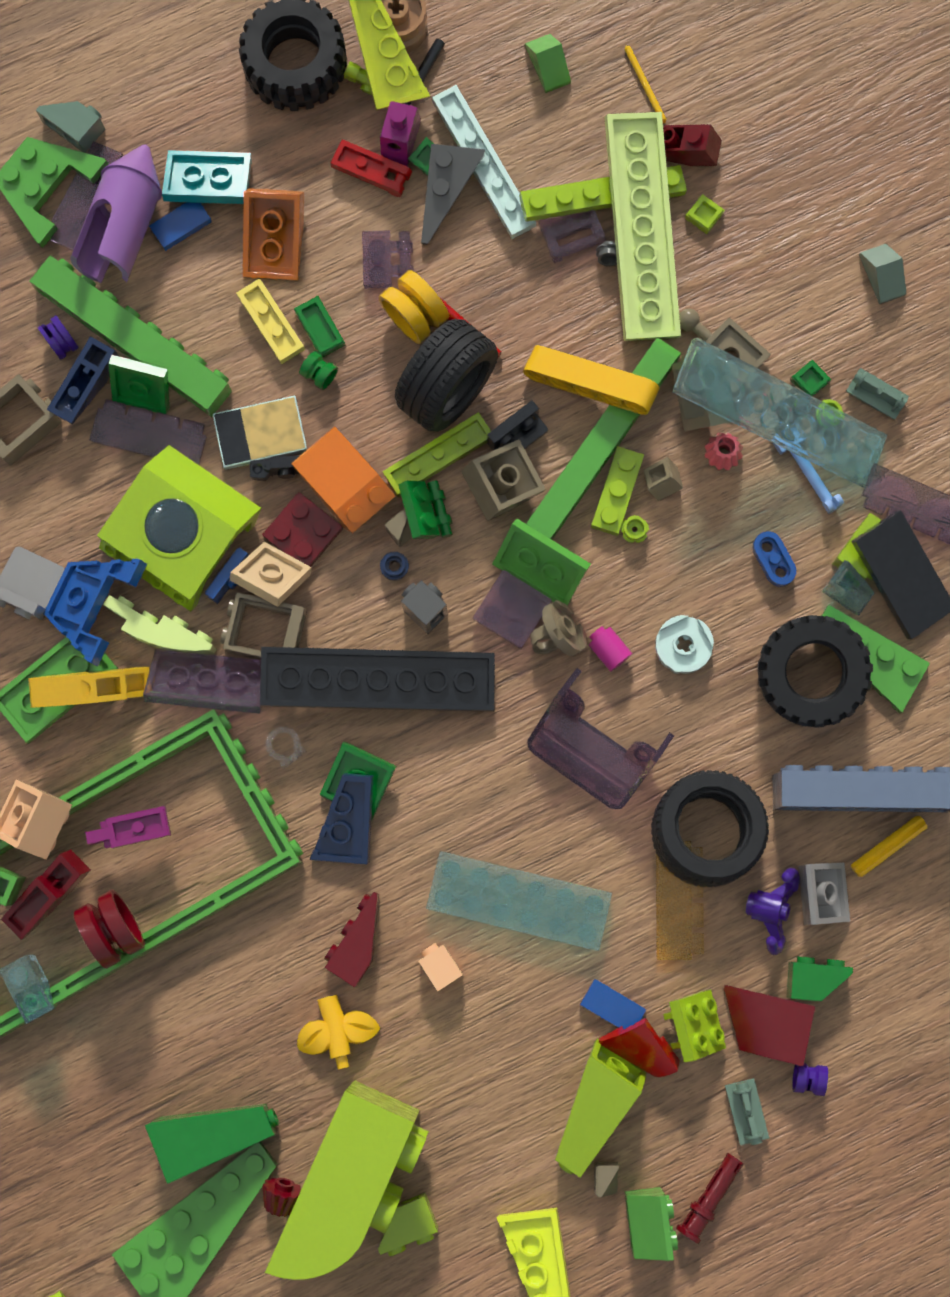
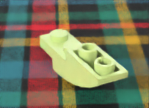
M109 595L103 604L110 611L126 620L121 628L123 632L152 647L188 655L214 654L217 650L211 644L213 641L211 637L199 630L196 634L187 629L189 624L175 615L172 620L164 615L157 625L158 618L145 610L142 614L132 609L135 604L121 595L118 599Z

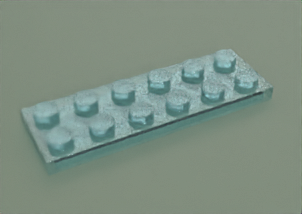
M440 851L426 909L599 951L612 893Z

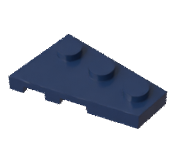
M348 773L342 775L310 860L366 865L370 862L374 775Z

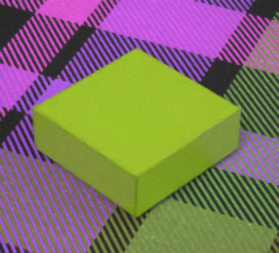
M702 194L686 214L685 219L705 234H708L725 210Z

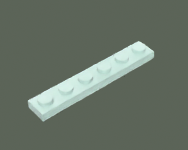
M457 85L433 96L432 102L458 147L485 149V156L473 173L511 239L536 227V220L525 222L519 199L520 193Z

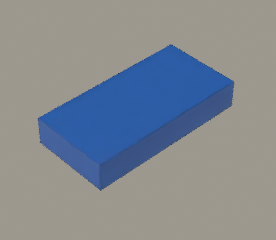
M186 202L149 225L164 250L167 251L210 224L212 220L201 203Z
M595 978L580 1003L581 1006L616 1027L622 1026L624 1029L639 1022L646 1012L645 1008Z

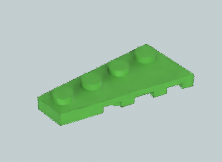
M828 605L822 616L832 617L835 620L846 623L854 632H857L862 637L865 647H868L871 654L869 658L870 663L873 664V672H871L870 681H872L873 689L881 697L883 696L889 701L899 714L902 713L930 663Z

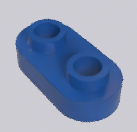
M770 531L760 533L752 546L757 561L771 584L777 587L787 586L796 576V566L790 554L776 533ZM762 544H769L771 551H763ZM778 568L783 569L785 576L778 577L775 570Z

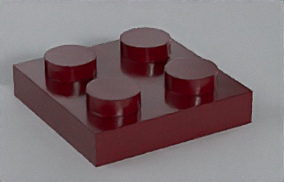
M298 492L262 535L282 552L312 567L343 530V527Z

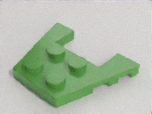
M26 137L0 170V190L35 241L43 248L58 228L54 223L39 214V209L72 169L95 184L101 176L102 169L109 164L102 157Z

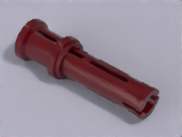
M727 1152L698 1201L691 1202V1210L681 1225L678 1224L676 1226L679 1232L699 1245L701 1241L700 1235L707 1224L714 1221L715 1214L713 1212L744 1163Z

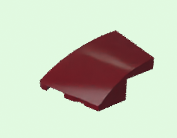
M724 985L723 990L734 1026L738 1049L755 1055L804 1066L815 1006Z

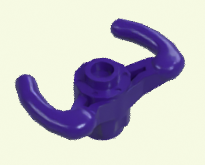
M788 868L782 874L781 878L786 883L771 893L761 890L757 892L751 891L747 900L746 914L751 915V919L764 922L770 934L766 939V946L771 955L780 954L786 943L782 921H787L789 918L791 904L787 903V901L798 890L800 884V876L795 868Z

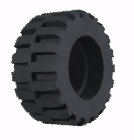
M271 0L265 3L266 7L264 9L257 8L252 13L253 20L247 19L243 26L244 32L240 34L239 55L246 80L249 82L252 91L256 95H260L263 102L266 104L273 102L274 107L280 110H284L285 106L289 107L290 111H299V107L304 106L308 110L314 108V103L318 101L320 104L326 102L328 94L331 93L333 95L339 89L338 82L344 80L345 67H347L344 37L337 19L333 18L332 13L327 8L323 7L321 10L320 3L314 0H310L309 3L305 2V0H281L274 3ZM289 39H304L312 42L319 48L314 60L300 69L284 70L268 61L272 50L281 42Z
M810 615L788 621L769 636L760 652L757 670L758 683L763 697L776 713L797 725L819 728L840 723L841 720L853 715L857 707L864 703L866 700L865 695L872 685L870 680L873 664L870 663L869 655L871 654L868 647H865L862 637L857 632H854L849 625L832 617ZM812 643L822 644L832 649L842 665V677L838 687L828 696L819 699L805 698L796 693L790 686L786 674L787 664L791 655L798 648Z

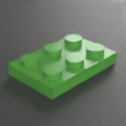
M516 519L512 523L492 565L552 602L559 600L568 606L591 563L519 519Z

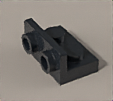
M533 400L487 434V444L493 451L518 439L524 449H526L548 432L547 426L539 418V408Z

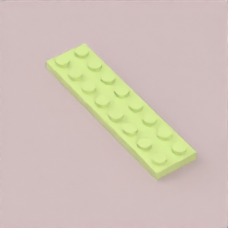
M662 112L607 114L604 118L624 341H636L657 338H679L681 336Z

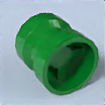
M313 351L304 360L299 370L301 376L305 379L313 380L315 386L320 390H325L338 373V367L331 362H325L323 356L316 351Z

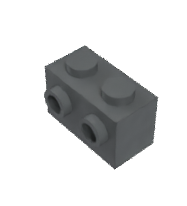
M421 580L417 585L414 583L410 584L402 593L404 597L401 600L403 611L427 634L448 615L447 604L441 597L443 594L432 583L426 585Z

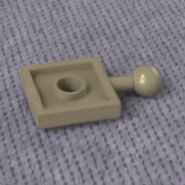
M684 309L679 313L680 328L684 331H693L704 341L697 351L711 349L712 354L724 353L726 351H733L737 354L738 361L735 363H727L724 360L731 397L771 355L730 317L712 334L700 323L699 314L695 310Z

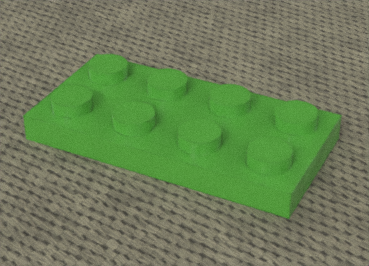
M65 637L0 690L1 713L23 740L29 744L76 705L32 708L28 678L118 669L106 653H104L99 665L95 666L87 662L84 658L85 656L76 650L71 641Z

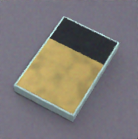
M296 396L213 414L225 470L249 465L250 461L270 460V457L290 456L307 450Z

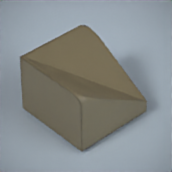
M668 457L643 470L648 491L657 500H662L683 489L678 467Z
M404 508L385 523L387 533L399 547L412 538Z
M618 1162L594 1163V1192L597 1197H605L617 1193L618 1169L620 1167Z

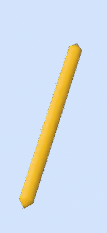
M626 45L624 50L654 111L662 112L663 124H665L667 119L630 46Z

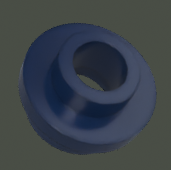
M390 552L382 558L380 569L384 577L395 581L402 579L407 574L409 564L407 558L402 553ZM391 563H399L400 568L397 571H391L389 569Z

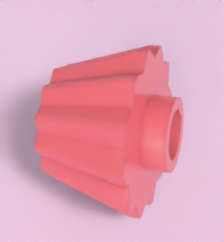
M718 433L716 436L710 437L709 443L705 445L707 451L705 458L709 459V465L715 466L717 470L724 468L728 471L732 466H738V460L743 457L741 453L743 446L738 442L739 439L730 433ZM720 448H725V449H727V450H728V454H723V453H721V452L719 451V449H720Z

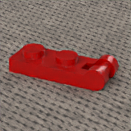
M343 139L330 162L331 168L386 190L395 197L402 196L405 189L403 185L405 181L410 179L413 173L409 167ZM389 172L396 175L394 181L387 178Z

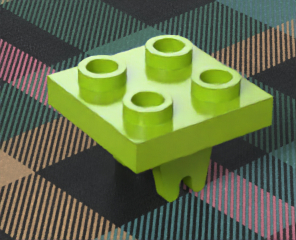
M711 989L669 1002L671 1011L664 1013L663 1016L664 1020H674L679 1041L670 1044L672 1049L681 1048L684 1062L695 1061L726 1049L725 1035L720 1026L717 1004Z

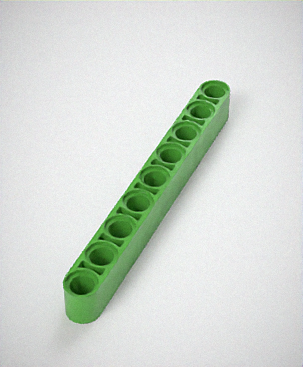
M657 338L632 374L648 378L660 387L672 370L671 364L677 363L681 352ZM609 405L526 524L553 540L640 414Z

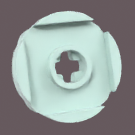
M685 615L675 616L662 625L655 639V651L659 661L666 668L670 669L671 672L676 674L693 673L701 669L708 662L714 644L713 635L703 621ZM683 637L685 641L690 639L692 642L689 646L690 651L685 652L683 649L679 650L677 648L679 638Z

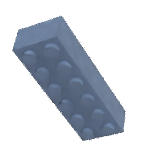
M786 765L785 768H780L778 773L772 775L773 810L950 812V767H935L934 770H927V772H923V767H904V769H900L898 772H893V767L877 766L874 769H868V771H863V766H845L844 769L833 771V766L819 765L815 766V768H810V771H803V765Z

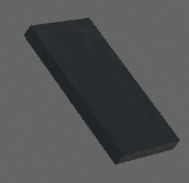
M896 510L851 541L907 639L915 638L950 613V596L901 510Z

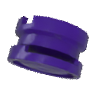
M55 315L50 319L51 322L49 324H42L38 327V330L58 358L62 360L66 357L67 352L70 350L74 352L79 346Z

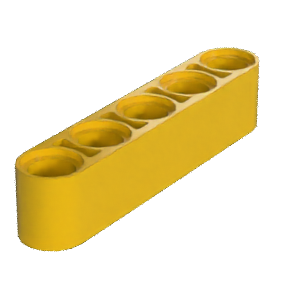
M540 345L534 346L523 369V374L538 383L641 415L649 413L660 389L657 383L648 378Z

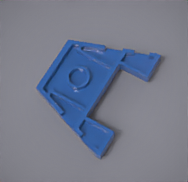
M118 559L105 563L99 561L68 562L43 614L71 641L74 648L85 656L84 658L87 662L98 666L109 642L89 634V631L96 621L114 580L136 587L147 563L140 559H132L131 561Z

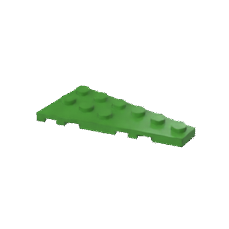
M261 1141L242 1153L112 1254L141 1297L189 1296L261 1190L265 1180L269 1178L278 1165Z

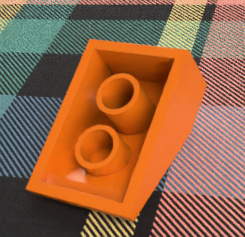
M254 188L244 191L243 277L299 280L304 223V192Z
M335 426L291 463L344 529L351 533H354L395 497V494L379 474Z

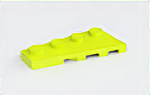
M348 0L376 110L388 108L391 101L404 104L430 97L382 1Z
M558 1208L498 1215L497 1220L500 1228L502 1227L509 1251L514 1257L519 1270L518 1274L522 1284L525 1285L529 1297H571Z

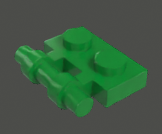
M437 480L427 483L428 489L425 481H404L398 484L413 539H433L439 536L440 533L442 538L453 535L450 526L452 524L451 515L447 514L444 504L446 497L444 491L440 490Z

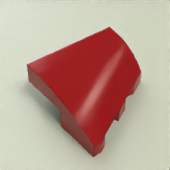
M646 1018L626 1029L621 1026L599 1038L598 1042L601 1046L654 1077H665L678 1072L679 1058L664 1036L659 1038Z

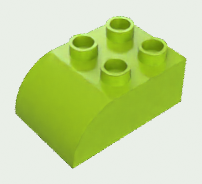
M355 1080L352 1082L341 1098L265 1273L292 1280L322 1276L337 1269L355 1254L361 1246L369 1227L384 1234L386 1233L404 1188L389 1182L395 1167L410 1174L412 1173L429 1132L414 1125L419 1109Z

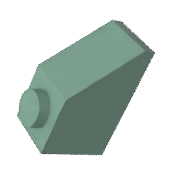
M79 101L43 105L36 109L41 121L84 153L87 152L105 130L101 121L102 115L90 105L85 107Z

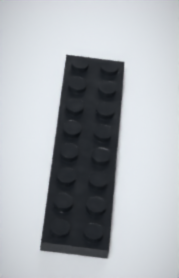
M261 647L260 707L493 712L495 653Z

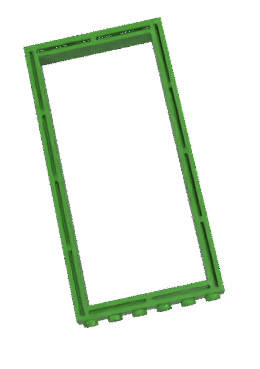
M215 709L207 712L59 798L72 804L69 811L70 816L210 735L277 856L143 933L145 947L132 955L121 950V961L108 969L103 968L98 961H95L0 1016V1038L303 863L299 857L304 854L296 839L290 841L285 832L289 829L288 824L280 813L276 816L271 807L275 803L267 788L262 790L257 782L261 778L253 763L249 765L246 763L243 755L247 752L239 738L234 740L228 731L233 727L225 713L219 715ZM0 839V855L14 848Z

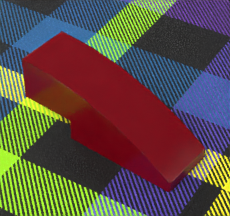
M71 849L59 854L41 876L34 879L1 920L20 940H23L57 908L87 876L91 869Z

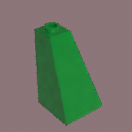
M267 1104L162 1116L146 1124L145 1128L168 1184L275 1135L278 1132L276 1127L279 1126V1120L273 1108L269 1110Z

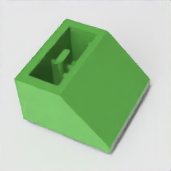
M661 1187L624 1191L631 1249L634 1259L674 1260L673 1251L678 1250L676 1231H673V1226L669 1224V1219L674 1218L672 1199H669V1195L664 1194Z

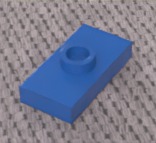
M240 547L235 550L205 591L207 597L216 604L220 602L229 588L234 589L237 584L230 581V573L249 556Z

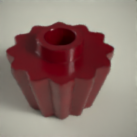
M272 1177L271 1180H265L262 1186L264 1208L271 1215L278 1217L290 1215L300 1194L301 1186L287 1178L277 1179Z

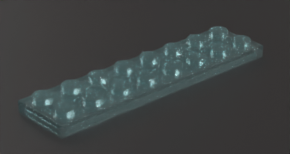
M698 337L691 340L672 393L863 488L869 487L887 438V434Z

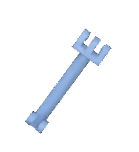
M793 423L790 425L793 437L785 428L780 431L785 442H782L777 434L770 437L771 441L780 455L788 450L790 451L822 501V505L827 513L830 514L840 508L844 501L839 494L832 497L799 446L806 439L799 426Z

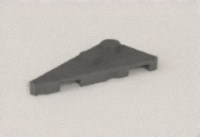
M431 144L421 244L427 245L434 237L447 213L450 212L479 162L484 158L485 149Z

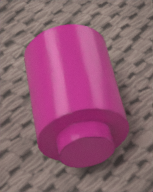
M601 626L589 636L592 640L589 643V647L610 672L619 667L633 654L611 627L605 630Z

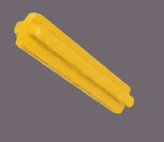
M915 816L853 862L851 868L858 877H863L926 830L928 826L921 816Z

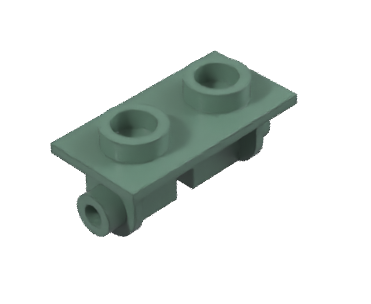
M859 368L845 391L893 420L896 419L909 397L862 368Z
M754 1078L725 1085L740 1146L749 1143L756 1145L762 1143V1140L769 1139Z

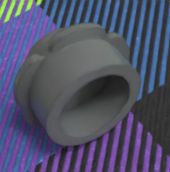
M605 241L596 248V256L601 265H617L614 241Z

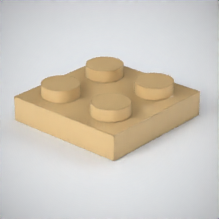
M263 542L231 571L230 581L278 607L310 576L311 567Z

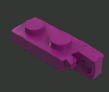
M166 806L107 818L106 821L100 822L101 829L85 832L87 844L94 845L104 842L105 849H114L172 836Z

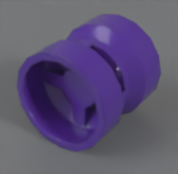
M804 1063V1066L795 1065L792 1077L793 1092L804 1093L805 1091H811L814 1095L824 1097L828 1084V1067L823 1065L809 1067L806 1063Z

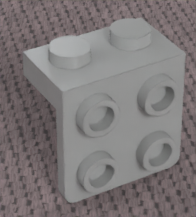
M16 547L0 575V607L4 608L8 604L15 608V614L30 620L31 616L43 620L45 616L43 613L65 568L22 547Z

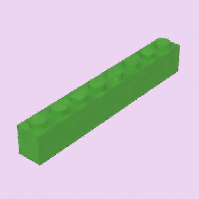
M51 255L46 259L29 281L38 293L131 360L167 369L168 386L211 418L213 417V414L216 413L232 392L227 383L229 379L217 369L212 372L205 367L207 363L201 357L194 353L192 356L188 355L183 351L184 346L172 337L169 340L163 337L160 328L150 321L145 324L139 319L140 315L131 307L126 306L124 309L117 303L118 299L107 290H104L102 293L95 288L96 283L83 274L80 277L74 273V267L66 260L61 258L58 261Z

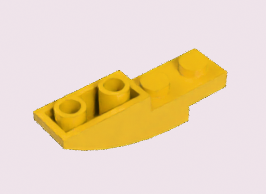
M148 666L28 678L32 708L108 702L152 695Z

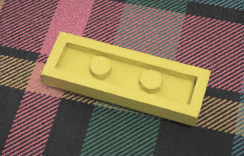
M261 279L256 280L236 293L281 364L305 350L304 345Z

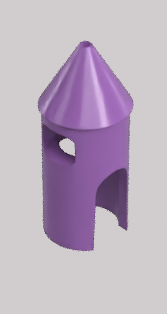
M139 146L107 165L101 171L100 183L70 258L72 265L80 273L99 283H102L110 262L120 269L122 278L126 282L128 281L157 201L162 197L160 183L149 146ZM105 203L111 205V213L106 209Z

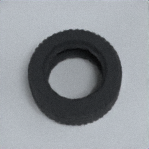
M453 319L441 325L425 340L404 369L395 389V400L398 408L427 431L439 432L450 426L467 410L489 380L498 359L495 343L465 320Z
M703 770L681 778L663 795L656 806L652 818V842L654 843L653 846L656 849L659 860L664 863V867H667L668 871L672 872L675 877L694 886L718 887L742 877L759 861L768 841V816H766L767 812L763 807V802L760 801V797L756 795L755 790H752L750 785L745 784V781H741L739 777H734L733 774H726L723 771L707 770L705 772ZM697 799H713L725 804L734 813L739 823L740 839L736 850L730 856L721 860H707L696 856L684 845L679 834V817L686 804Z

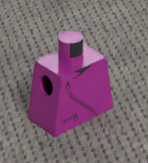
M391 101L380 136L381 156L407 167L410 162L408 158L412 154L421 123L417 107ZM397 144L400 146V149H393L391 147Z

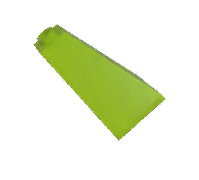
M598 1038L594 1042L555 1159L565 1172L575 1174L580 1178L642 1093L647 1074L639 1067L601 1046Z

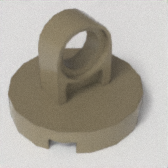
M556 600L543 608L542 618L544 624L535 629L530 635L532 649L535 653L549 654L559 648L564 654L572 657L586 648L587 641L581 623L577 626L571 619L574 613L565 603ZM550 639L546 642H538L540 640Z

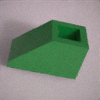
M797 956V962H788L786 998L822 1001L853 974V967H845V961L827 959V965L815 964V958Z

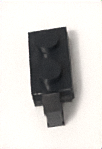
M300 455L270 457V460L250 461V477L252 480L266 481L270 476L273 477L274 475H278L282 479L294 478L295 474L299 473L291 463Z

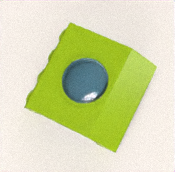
M168 445L143 466L97 536L101 539L99 549L115 560L131 561L132 559H140L147 563L141 578L191 612L198 605L208 577L234 539L243 530L249 532L255 527L261 507Z

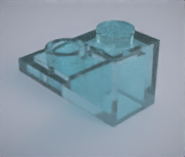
M25 955L0 969V974L26 1024L55 1009L48 979L35 955Z

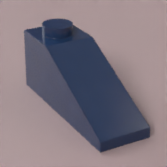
M90 336L47 410L73 425L110 378L108 363L112 355L120 357L118 353Z

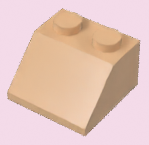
M16 779L0 812V839L17 849L47 860L50 852L56 845L57 836L63 824L68 820L72 804Z

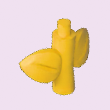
M338 995L318 999L317 1002L324 1021H309L304 1025L297 1039L298 1050L310 1055L322 1054L329 1050L330 1059L335 1058L337 1069L349 1067L347 1055L351 1054L349 1043L362 1044L370 1040L380 1030L379 1024L372 1016L363 1011L354 1010L344 1015Z

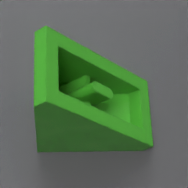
M548 34L525 43V48L545 93L571 84L562 44L556 38Z

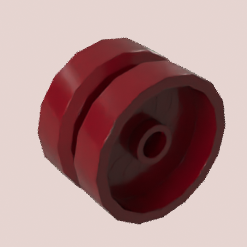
M113 889L98 897V908L87 903L76 909L73 913L76 925L85 944L98 963L106 969L121 961V950L132 955L145 947L143 935L134 916L121 896Z

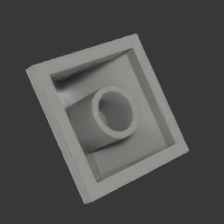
M845 863L805 864L798 866L804 925L850 922Z

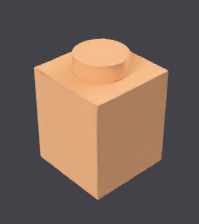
M434 943L421 952L424 958L418 962L437 992L463 975L444 944L438 947Z

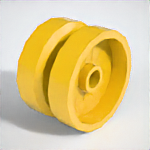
M407 270L397 279L398 289L388 287L378 297L381 306L395 325L408 338L420 344L430 335L429 325L434 327L441 326L449 318V313L440 297L417 273Z

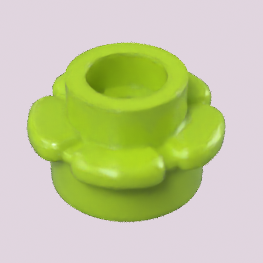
M633 515L622 522L621 532H623V538L627 542L633 543L636 541L640 543L646 539L649 526L641 517ZM636 527L637 532H633L632 528Z

